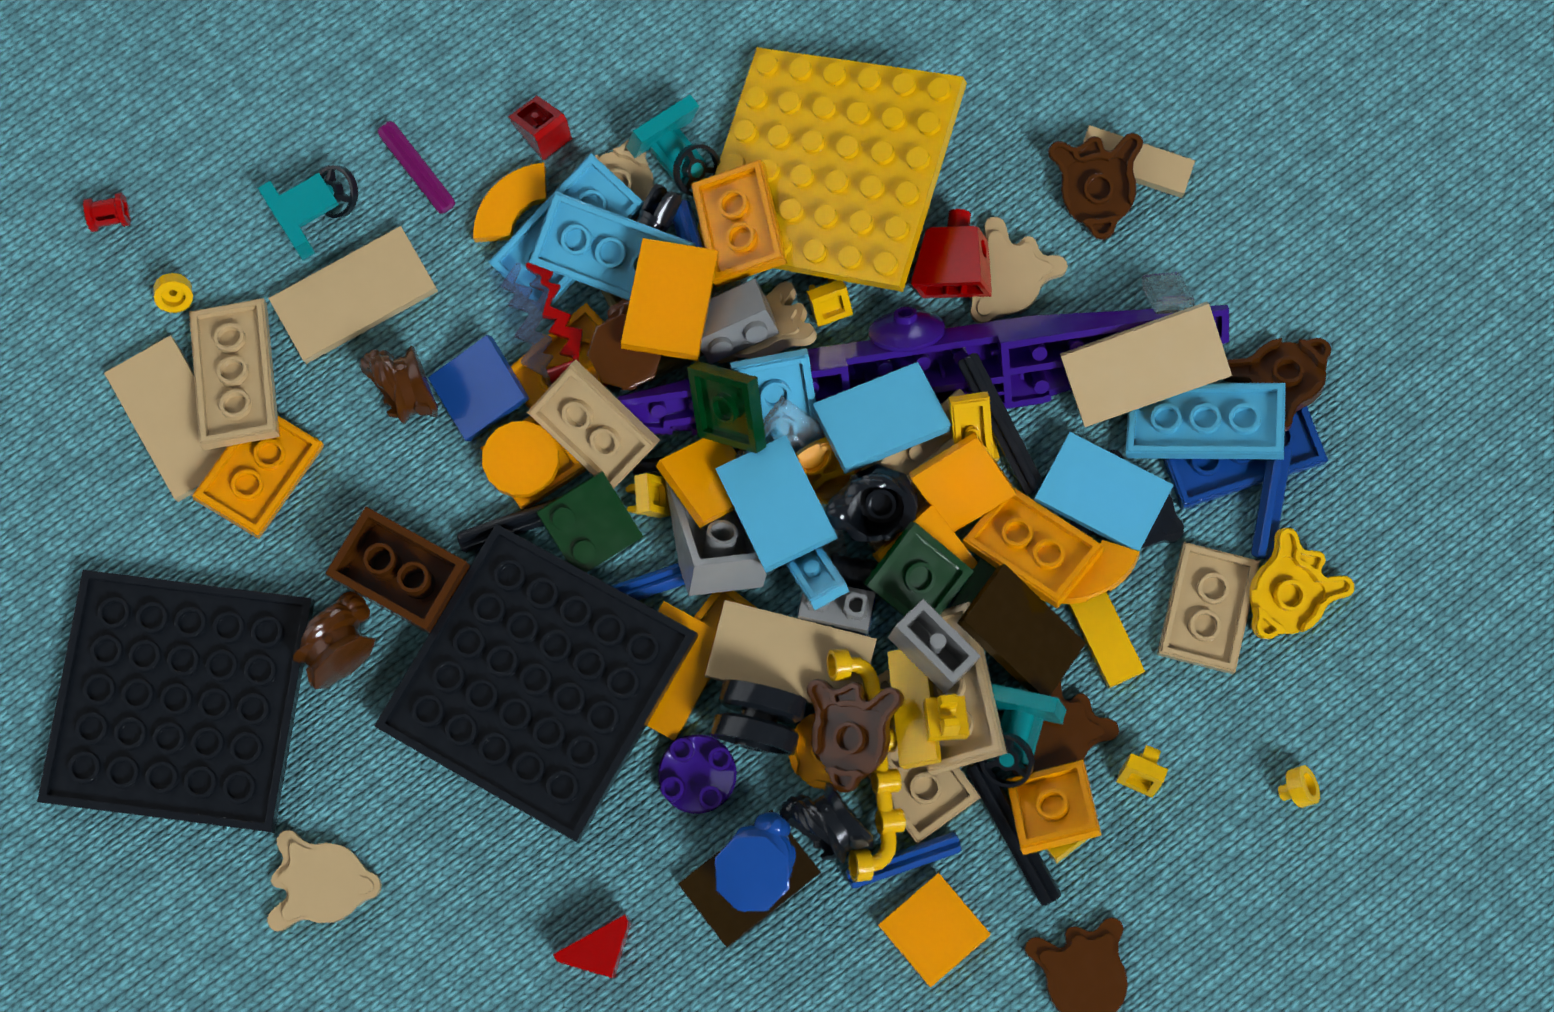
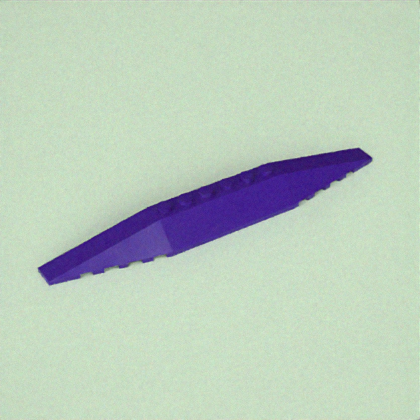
M1228 305L1210 306L1222 344L1228 343L1229 307ZM1190 307L1033 315L945 328L943 337L937 343L924 349L908 352L885 350L874 345L871 340L807 349L816 402L918 362L937 399L942 404L958 389H961L965 395L972 394L958 367V361L969 354L977 353L1006 409L1042 404L1052 401L1051 396L1071 390L1059 355L1060 353ZM689 379L617 397L654 434L672 435L673 431H691L692 435H697ZM820 426L821 437H825V434Z

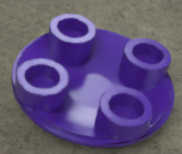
M695 734L676 739L665 751L659 764L658 781L662 795L674 807L687 813L702 814L717 809L727 801L736 784L737 771L732 754L724 744L707 735Z

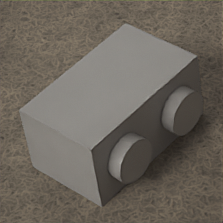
M756 279L710 299L700 349L709 364H713L779 334L769 302Z
M924 599L894 627L888 637L944 694L981 657Z

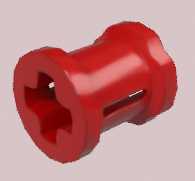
M122 192L116 193L115 198L93 201L91 198L83 200L84 216L91 232L99 231L100 227L120 223L124 227L130 226L129 206Z

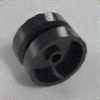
M724 679L718 701L726 708L740 712V714L732 712L716 714L710 736L756 752L795 755L799 734L791 727L777 722L796 723L803 720L807 699L797 694L762 684Z

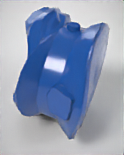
M767 812L760 814L755 820V825L739 828L734 837L729 840L728 844L715 857L716 890L733 908L739 911H768L790 889L789 878L796 859V850L788 837L791 830L790 825L778 813Z

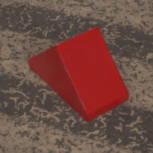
M535 96L508 116L511 123L542 160H545L572 140L569 125L564 114L539 96Z
M623 915L556 952L553 956L559 963L615 978L631 921L627 915Z

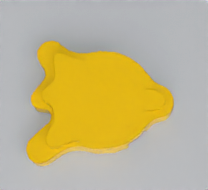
M1289 527L1280 528L1276 531L1272 555L1258 569L1250 585L1249 600L1253 614L1251 627L1254 634L1260 639H1272L1279 634L1305 632L1322 618L1325 609L1331 602L1349 597L1354 592V583L1350 577L1324 576L1321 569L1326 561L1325 555L1320 551L1304 549L1300 544L1297 532Z

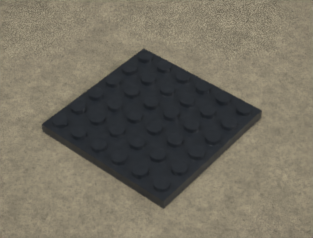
M496 524L374 727L579 844L698 638V634Z
M83 570L37 802L275 833L304 664L293 661V654L300 648L302 636L309 621L312 619L315 601L312 598Z

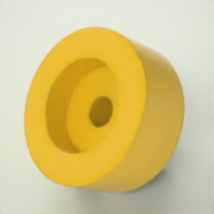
M168 273L160 276L154 283V301L161 310L169 313H178L191 305L193 300L192 285L185 276L177 273Z
M1306 765L1288 770L1286 772V784L1278 786L1280 798L1283 801L1292 799L1300 808L1317 804L1320 800L1318 782L1311 769Z

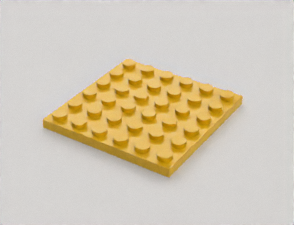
M757 47L715 175L759 159L764 163L788 262L774 269L903 292L967 83L963 76ZM699 223L697 228L699 231L703 248H705Z

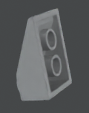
M666 481L678 562L688 596L764 587L767 573L744 527L740 523L736 511L733 510L699 528Z

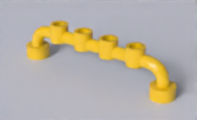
M848 649L828 651L827 671L831 681L849 680L852 672L859 674L864 683V697L867 701H870L884 690L880 689L877 672L869 662L860 657L850 656ZM890 728L891 740L888 753L895 752L897 748L896 733L892 728ZM887 756L884 762L871 773V787L874 794H876L877 803L875 825L877 832L880 834L881 847L875 855H871L868 848L849 851L848 869L853 882L871 881L875 871L883 869L892 861L896 853V833L904 832L906 828L903 809H893L892 793L901 790V775L897 768L889 769Z

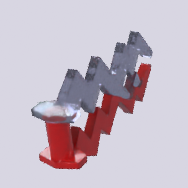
M517 262L501 284V289L516 294L508 303V307L529 314L514 335L515 338L532 344L520 362L522 365L542 375L547 388H549L575 360L580 363L579 357L583 329L568 327L571 314L550 306L561 288L559 284L549 282L553 272L537 265L526 263V269L537 276L529 284L530 287L543 292L538 301L528 299L533 291L532 288L515 283L522 269L521 264ZM543 318L555 320L549 330V334L568 340L559 354L573 360L546 369L554 357L550 354H544V351L553 339L550 336L535 331Z

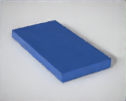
M1308 407L1301 408L1294 415L1291 428L1285 432L1284 446L1292 449L1288 476L1328 462ZM1163 459L1171 483L1174 485L1173 488L1181 510L1263 484L1267 459Z

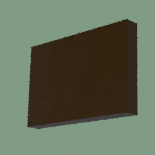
M1005 564L996 568L957 622L1027 691L1051 696L1086 644Z
M789 833L788 837L791 844L795 847L796 859L789 878L790 889L768 911H739L733 908L716 890L715 857L723 848L678 883L727 948L821 873L791 833Z

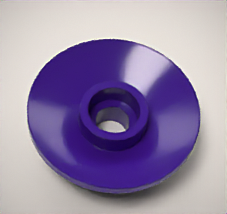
M901 307L894 312L885 314L877 318L869 327V338L874 345L896 352L916 351L927 348L937 343L945 333L944 321L939 316L928 311L916 310L912 307Z

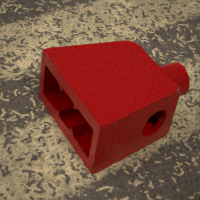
M952 209L948 213L947 227H930L926 230L911 282L922 298L991 297L992 287L988 241L979 227L970 226L971 213L969 211Z

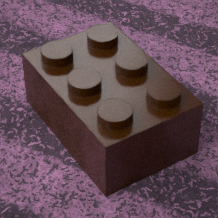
M365 506L325 574L339 585L430 634L470 568V565L467 561Z

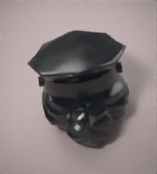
M876 464L851 475L844 493L835 494L829 500L825 513L835 530H845L850 535V538L855 541L870 543L890 541L897 533L904 531L910 522L915 520L918 508L917 493H914L907 474Z
M826 782L824 794L815 801L809 796L799 794L789 797L786 802L782 803V808L779 811L780 816L791 827L796 828L814 842L813 847L815 849L824 850L820 855L823 860L838 859L843 864L849 851L864 847L873 848V835L865 828L830 782Z

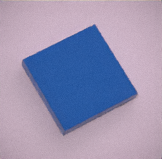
M490 335L484 336L428 377L465 441H472L530 399L494 338Z

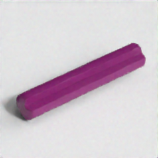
M388 121L378 129L381 140L438 213L445 214L455 206L454 198L393 121Z

